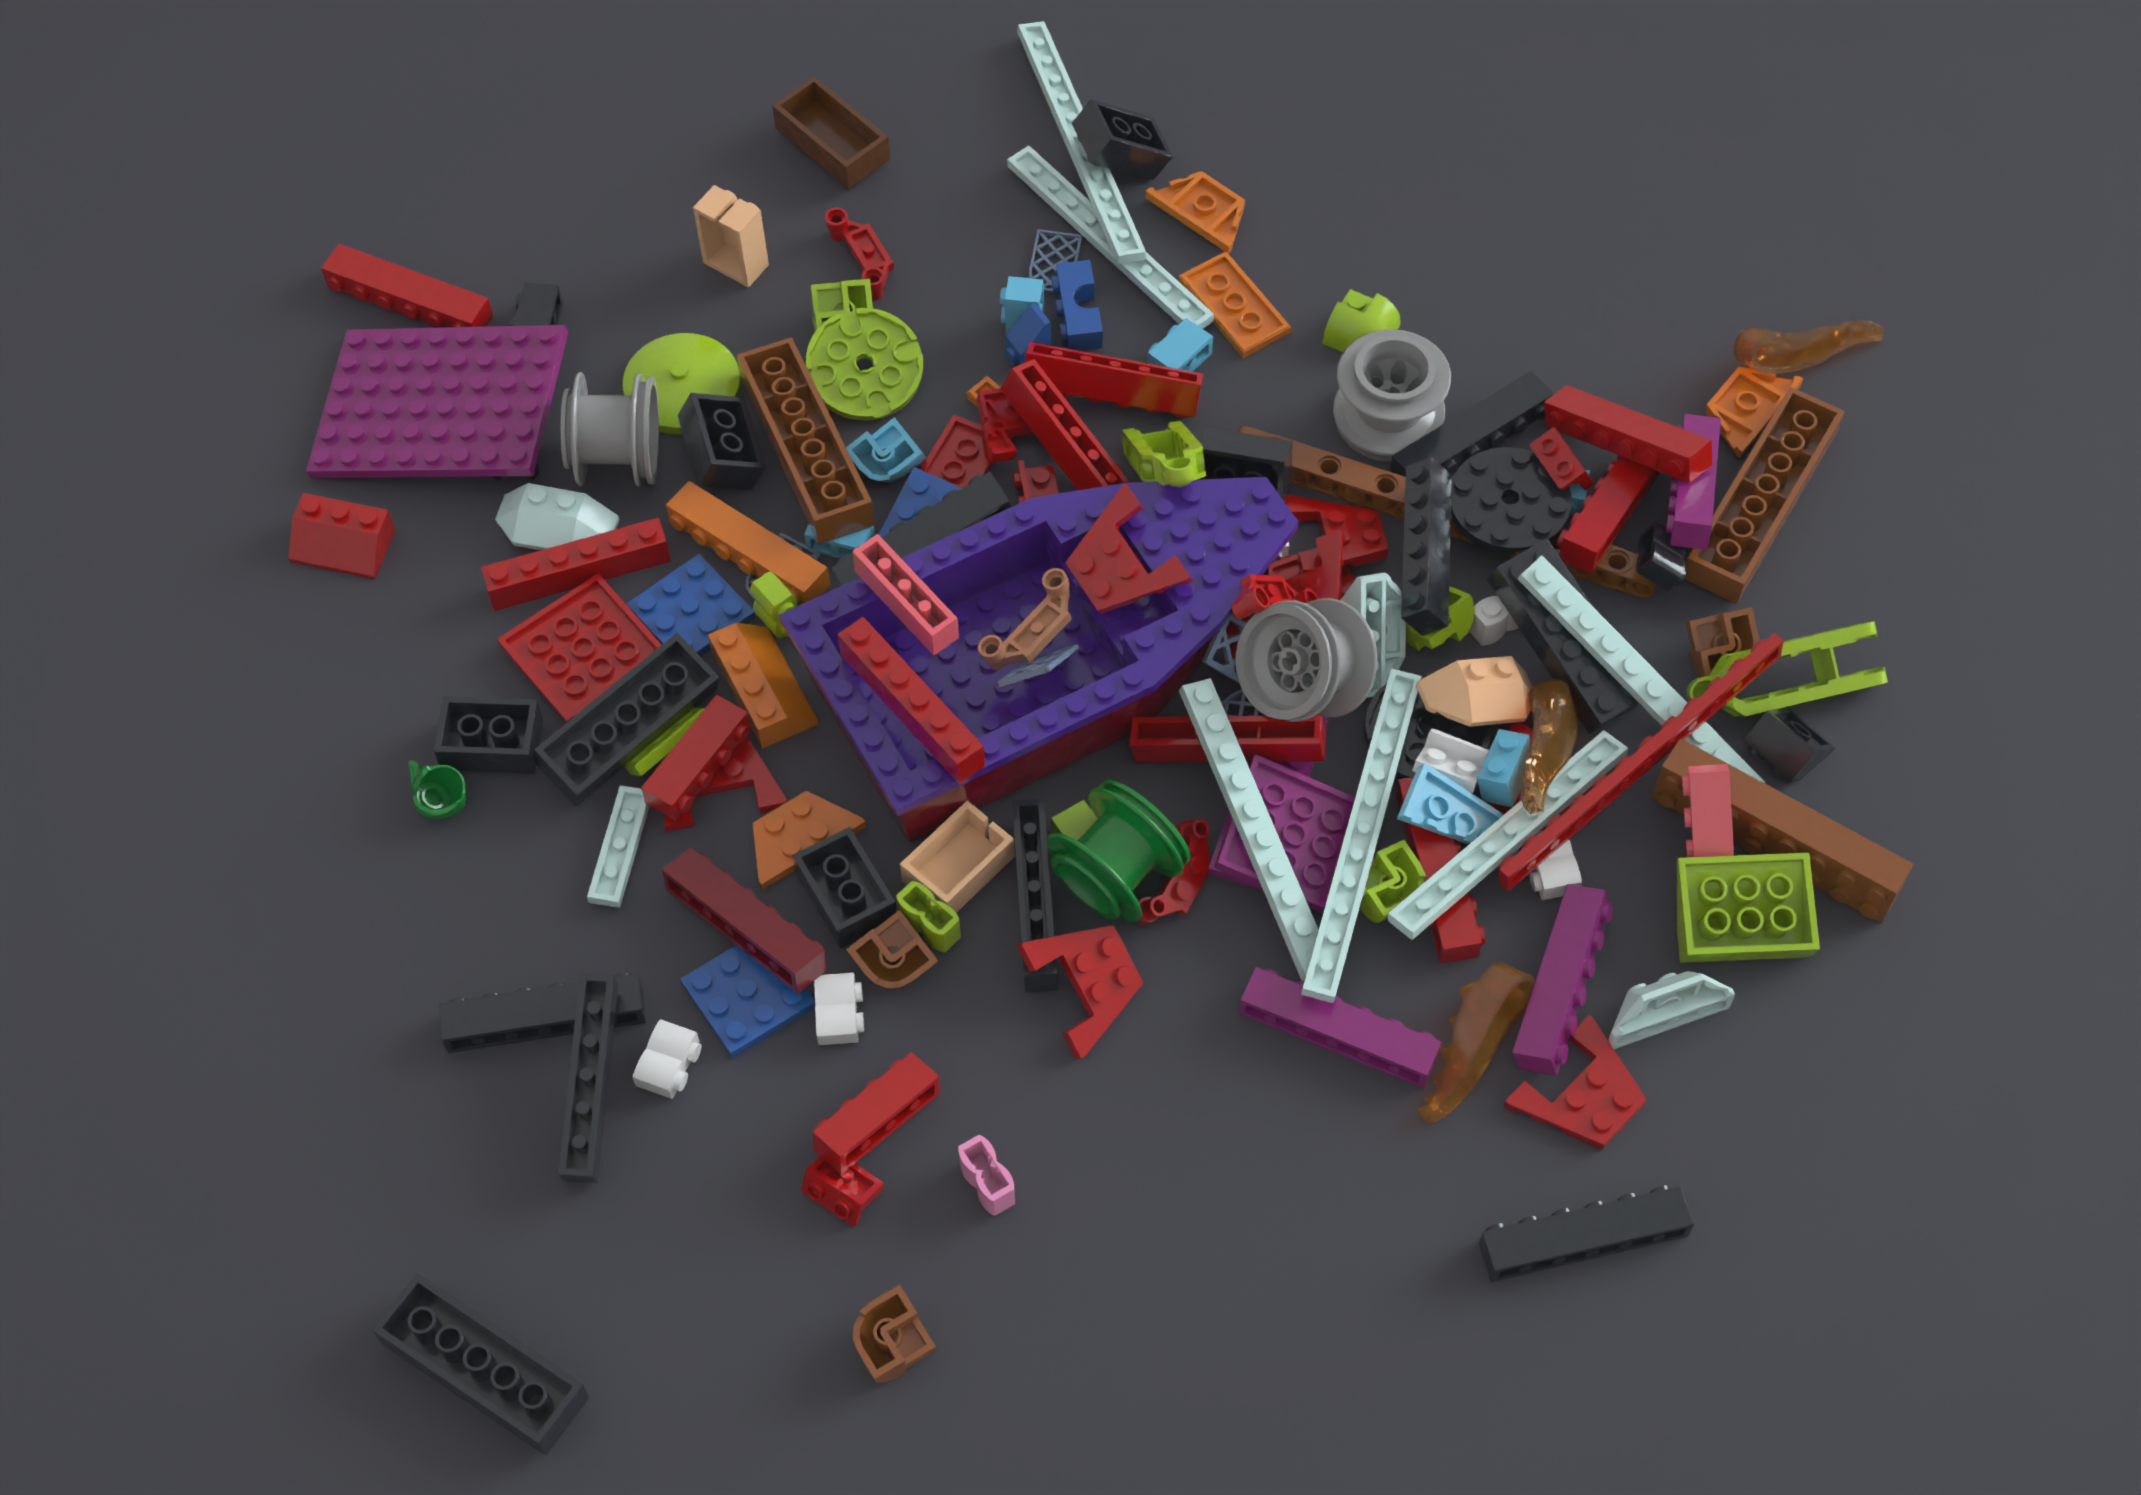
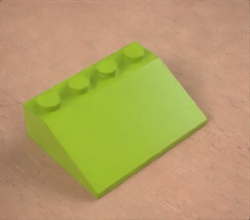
M1809 853L1678 858L1677 938L1680 963L1812 957L1820 950Z

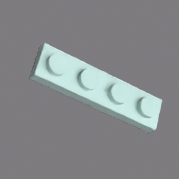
M621 785L619 787L587 895L589 903L621 907L650 807L645 803L640 788Z

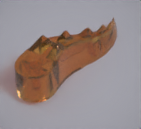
M1866 320L1846 321L1793 332H1779L1759 327H1748L1737 336L1734 343V355L1740 363L1760 373L1778 374L1793 372L1821 364L1838 352L1855 344L1882 341L1885 328L1877 323Z
M1559 679L1542 681L1534 685L1528 694L1534 729L1525 762L1520 798L1529 814L1544 812L1545 794L1553 779L1569 761L1577 737L1578 712L1567 682Z
M1499 961L1492 964L1479 979L1459 990L1463 999L1459 1014L1449 1018L1454 1027L1452 1041L1450 1045L1442 1048L1440 1051L1446 1060L1444 1070L1432 1077L1437 1088L1434 1093L1425 1096L1428 1105L1418 1107L1420 1117L1424 1121L1436 1123L1458 1107L1474 1088L1492 1060L1503 1037L1514 1021L1526 1010L1536 982L1532 975Z

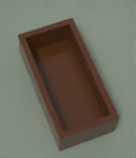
M815 76L772 105L775 128L847 189L852 188L890 160L888 136Z

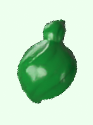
M415 760L408 761L409 780L413 792L412 802L422 816L430 819H445L456 815L463 809L467 800L466 785L462 774L457 769L449 765H425L422 767Z

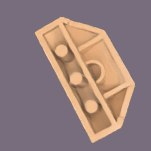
M1512 656L1457 660L1416 683L1427 711L1432 713L1437 711L1448 719L1470 727L1524 722L1537 698L1526 671Z

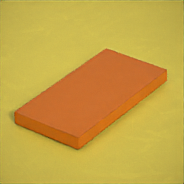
M1226 251L1178 276V282L1214 314V321L1212 323L1243 359L1291 333V326Z

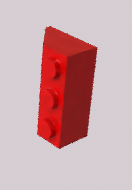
M303 493L292 516L288 559L293 563L375 579L396 531L390 513L386 509Z

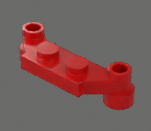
M834 207L829 209L825 214L827 229L830 231V237L835 241H845L863 271L862 279H870L872 301L880 300L884 294L883 290L888 274L894 270L892 259L869 223L862 225L848 220V214L842 208Z
M1249 574L1240 580L1242 587L1237 600L1232 603L1231 608L1234 615L1242 620L1252 613L1259 614L1269 608L1268 606L1280 601L1296 600L1308 603L1319 598L1310 588L1297 593L1285 582L1283 576Z
M1186 820L1175 826L1189 848L1190 861L1183 866V873L1179 877H1166L1156 897L1137 899L1142 911V917L1137 923L1148 924L1156 921L1158 917L1176 912L1179 915H1183L1188 912L1210 871L1208 867L1211 859L1207 841L1209 826L1204 820Z

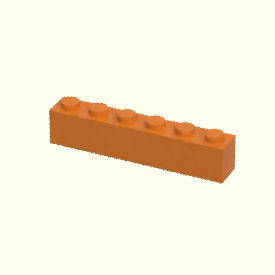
M690 481L666 504L669 516L668 521L676 530L687 532L698 544L702 546L706 544L712 548L720 558L724 560L729 559L736 563L747 575L752 573L760 578L767 572L772 571L796 597L797 604L801 605L821 596L831 585L828 567Z

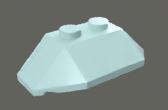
M527 483L504 495L495 520L514 546L544 550L615 530L620 518L617 514L585 493Z
M1387 573L1357 577L1340 600L1354 607L1363 616L1375 639L1377 671L1371 691L1366 698L1374 697L1378 690L1388 682L1391 668L1399 670L1405 659L1406 622L1401 619L1402 591Z
M1689 971L1678 975L1676 973L1666 974L1658 982L1650 985L1645 983L1635 985L1626 994L1608 1041L1613 1049H1617L1729 1009L1735 993L1732 988L1704 974Z

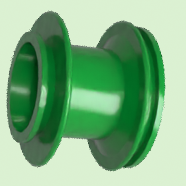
M1104 780L1099 788H1093L1088 795L1090 806L1098 819L1077 841L1061 833H1050L1047 836V846L1052 855L1050 863L1064 886L1092 911L1110 920L1120 918L1128 922H1138L1142 917V911L1136 897L1132 893L1133 890L1152 870L1165 876L1179 877L1183 873V866L1190 861L1191 855L1181 834L1153 804L1122 783Z

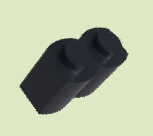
M1654 521L1640 535L1638 542V552L1640 554L1636 563V571L1638 574L1669 591L1674 585L1678 586L1685 578L1684 560L1687 556L1686 547L1670 546L1671 533H1667L1666 527Z

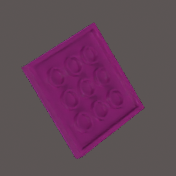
M1255 754L1250 761L1249 769L1309 908L1323 914L1355 797ZM1231 816L1214 867L1262 888Z

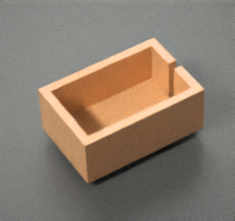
M713 185L693 207L703 263L749 288L769 266L761 210L751 202L747 203L740 198L737 200V197L731 191L723 190Z
M966 801L900 863L902 882L908 885L911 881H916L925 885L933 893L935 900L946 903L957 913L1015 857L1014 838L996 823L992 822L989 825L988 817L969 801Z

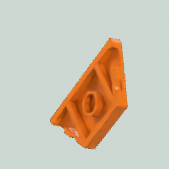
M1202 171L1191 174L1184 179L1179 178L1169 181L1168 187L1156 191L1151 187L1145 191V198L1223 251H1226L1228 254L1231 252L1244 211L1245 199Z
M1738 367L1707 403L1705 412L1709 417L1721 418L1720 433L1735 455L1741 459L1764 431L1789 387L1798 390L1803 378L1800 376H1794L1793 380L1776 377V372H1758L1750 368Z
M808 791L801 793L753 822L758 879L761 889H766L795 871L792 855L848 827L856 834L866 828V821L862 817Z

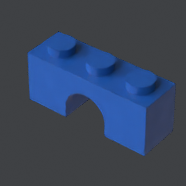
M1083 260L1056 264V275L1051 276L1053 293L1059 294V299L1055 300L1057 317L1063 318V323L1059 324L1061 341H1066L1067 348L1072 350L1103 348V330L1099 307L1082 308L1077 305L1083 301L1094 300V278L1091 261Z

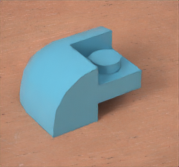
M895 417L873 435L866 431L846 447L851 459L860 471L868 478L877 482L892 483L904 477L913 467L918 466L926 459V456Z

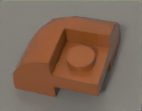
M1752 607L1685 622L1692 650L1688 654L1692 667L1699 678L1710 675L1721 656L1752 649L1759 641Z
M901 910L846 949L871 981L886 988H901L916 980L939 962Z
M901 1285L894 1287L869 1302L859 1311V1315L853 1325L852 1339L856 1351L877 1384L886 1383L907 1373L906 1369L936 1351L935 1344L919 1320L918 1313Z

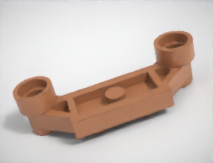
M1052 568L1045 572L1042 577V584L1047 592V597L1005 641L1002 642L996 635H988L980 640L978 651L981 658L988 663L991 669L1001 670L1008 664L1026 661L1030 664L1071 621L1072 618L1068 612V600L1071 594L1069 591V580L1065 571L1059 568Z

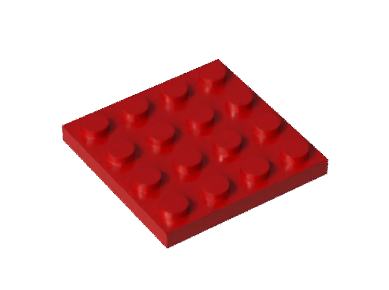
M599 573L497 639L501 649L565 724L662 645Z

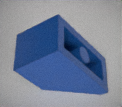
M1036 303L1029 305L1006 335V349L1004 353L1011 365L1015 364L1018 366L1025 363L1026 351L1030 342L1051 346V322Z

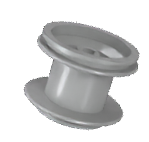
M1388 329L1365 334L1346 348L1337 368L1339 389L1334 399L1333 414L1337 430L1350 448L1367 458L1391 462L1392 455L1444 424V399L1451 385V371L1446 357L1435 344L1416 333Z
M578 372L574 380L573 392L571 388H566L562 397L560 429L564 468L571 470L573 467L575 481L579 487L583 486L586 481L588 464L631 465L637 487L643 485L644 478L647 479L649 485L655 484L659 457V403L655 377L648 376L647 381L644 382L643 375L637 373L634 378L631 395H588L585 376L582 372Z
M1332 598L1317 599L1308 603L1290 600L1274 603L1268 606L1269 608L1253 615L1242 630L1237 644L1236 670L1245 696L1258 711L1275 719L1300 722L1310 719L1315 715H1322V718H1336L1347 715L1366 699L1376 677L1377 648L1368 623L1354 607Z

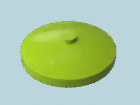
M694 333L670 334L649 342L631 358L623 376L624 395H631L634 378L637 373L643 375L644 382L647 381L648 376L655 377L659 403V432L668 434H683L678 414L690 393L739 397L741 388L739 368L732 353L720 342Z

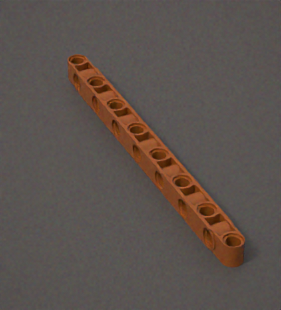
M1242 426L1238 428L1237 432L1293 441L1291 484L1367 509L1378 510L1379 513L1404 521L1406 477L1252 427ZM1451 512L1450 536L1474 544L1458 530L1453 522ZM1560 535L1551 543L1553 548L1560 549L1557 546ZM1614 545L1609 547L1591 575L1565 564L1571 575L1575 578L1638 598H1651L1657 587V584L1637 573L1636 563L1639 554ZM1516 551L1515 555L1509 556L1515 557L1523 551Z

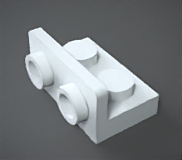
M1431 729L1425 746L1417 757L1412 771L1416 772L1418 766L1426 763L1473 794L1478 785L1477 776L1489 750L1436 729Z

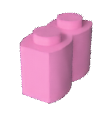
M977 1135L959 1145L958 1151L962 1174L969 1184L977 1188L978 1198L985 1210L996 1216L1015 1205L1013 1178L1009 1171L997 1162L996 1153L991 1143L985 1137Z

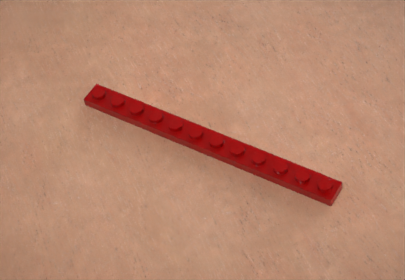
M1775 633L1766 640H1759L1746 658L1737 659L1730 666L1725 676L1721 679L1719 677L1715 678L1708 685L1704 694L1699 698L1693 697L1685 705L1683 712L1676 718L1671 716L1664 722L1661 731L1654 737L1651 735L1646 737L1639 745L1638 750L1631 756H1624L1617 763L1615 770L1608 776L1602 775L1598 778L1591 791L1585 796L1579 795L1570 804L1569 810L1562 816L1559 814L1554 816L1541 834L1538 836L1536 834L1532 835L1524 843L1523 849L1515 856L1509 855L1499 866V884L1509 892L1669 754L1680 738L1685 740L1781 657L1784 640Z

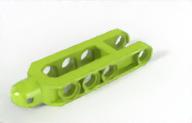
M1181 421L1169 422L1168 429H1165V431L1142 434L1134 428L1121 430L1125 458L1143 482L1158 481L1162 485L1184 487L1192 481L1206 476L1203 446Z
M1875 621L1784 641L1780 658L1794 657L1800 653L1810 652L1816 682L1740 700L1734 697L1722 709L1734 717L1749 716L1766 712L1767 710L1779 709L1887 683L1885 667L1839 676L1833 647L1853 643L1860 639L1877 637ZM1751 649L1721 656L1710 675L1697 678L1689 684L1687 688L1688 700L1693 697L1699 698L1704 694L1708 685L1715 678L1719 677L1721 679L1725 676L1730 666L1737 659L1746 658L1750 654Z

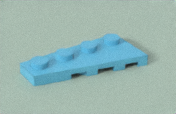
M1424 763L1417 768L1397 819L1470 844L1504 814ZM1520 848L1516 850L1512 855L1515 856L1519 852Z

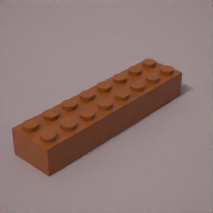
M790 337L737 354L741 380L817 543L821 544L875 526L872 500L793 338Z
M1789 387L1713 514L1708 550L1693 548L1685 564L1686 575L1684 580L1738 604L1836 436L1845 411Z
M1680 738L1661 767L1652 798L1656 799L1662 806L1672 808L1684 815V808H1690V796H1683L1682 776H1688V766L1728 763ZM1728 764L1730 771L1733 842L1742 846L1745 851L1752 855L1809 853L1813 887H1817L1830 894L1834 900L1846 903L1859 910L1863 916L1882 923L1898 897L1914 864Z

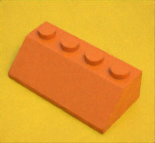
M734 623L708 634L712 655L741 709L748 712L750 727L762 749L819 724L768 627Z

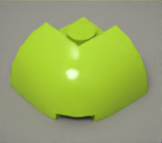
M870 279L810 285L814 333L827 319L838 313L841 315L855 311V308H873Z
M1350 289L1341 303L1337 302L1324 331L1322 344L1344 353L1350 344L1365 334L1379 330H1398L1401 323L1400 314L1396 307L1382 295L1377 293L1372 299Z
M1449 586L1448 627L1422 636L1406 623V642L1419 651L1424 646L1434 649L1442 645L1449 637L1461 641L1468 634L1474 621L1475 608L1472 596Z
M1405 840L1378 851L1375 858L1372 859L1360 909L1374 923H1381L1387 920L1388 913L1425 882L1424 878L1426 875L1422 865Z

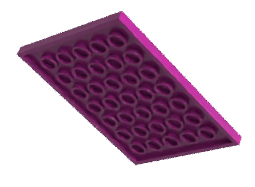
M538 325L346 330L306 473L310 478L534 476L568 336L566 326Z

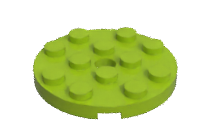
M855 308V311L841 315L838 313L830 317L816 330L807 348L806 367L825 406L829 410L848 419L871 421L888 417L904 408L911 401L922 380L923 354L913 331L898 317L878 309ZM864 358L869 359L873 363V367L862 371L856 365L860 359Z

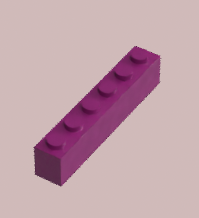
M1685 414L1683 425H1677L1681 429L1712 440V466L1691 483L1671 476L1666 532L1671 533L1670 546L1708 550L1713 520L1721 418Z
M1570 884L1566 886L1512 1052L1518 1069L1557 1076L1560 1065L1566 1063L1568 1057L1567 1043L1570 1035L1573 1036L1577 1028L1576 1014L1578 1008L1583 1007L1586 1000L1585 986L1588 978L1591 979L1594 975L1595 954L1597 950L1600 951L1604 943L1603 929L1605 923H1609L1612 918L1613 905L1609 903L1606 891L1603 889Z
M1255 968L1240 1000L1239 1014L1423 1089L1425 1088L1438 1058L1442 1043L1436 1040L1432 1034L1425 1031L1416 1032L1405 1027L1398 1020L1384 1019L1374 1015L1366 1007L1349 1005L1338 996H1335L1333 1004L1301 995L1304 982H1292L1282 978L1278 972L1271 969Z

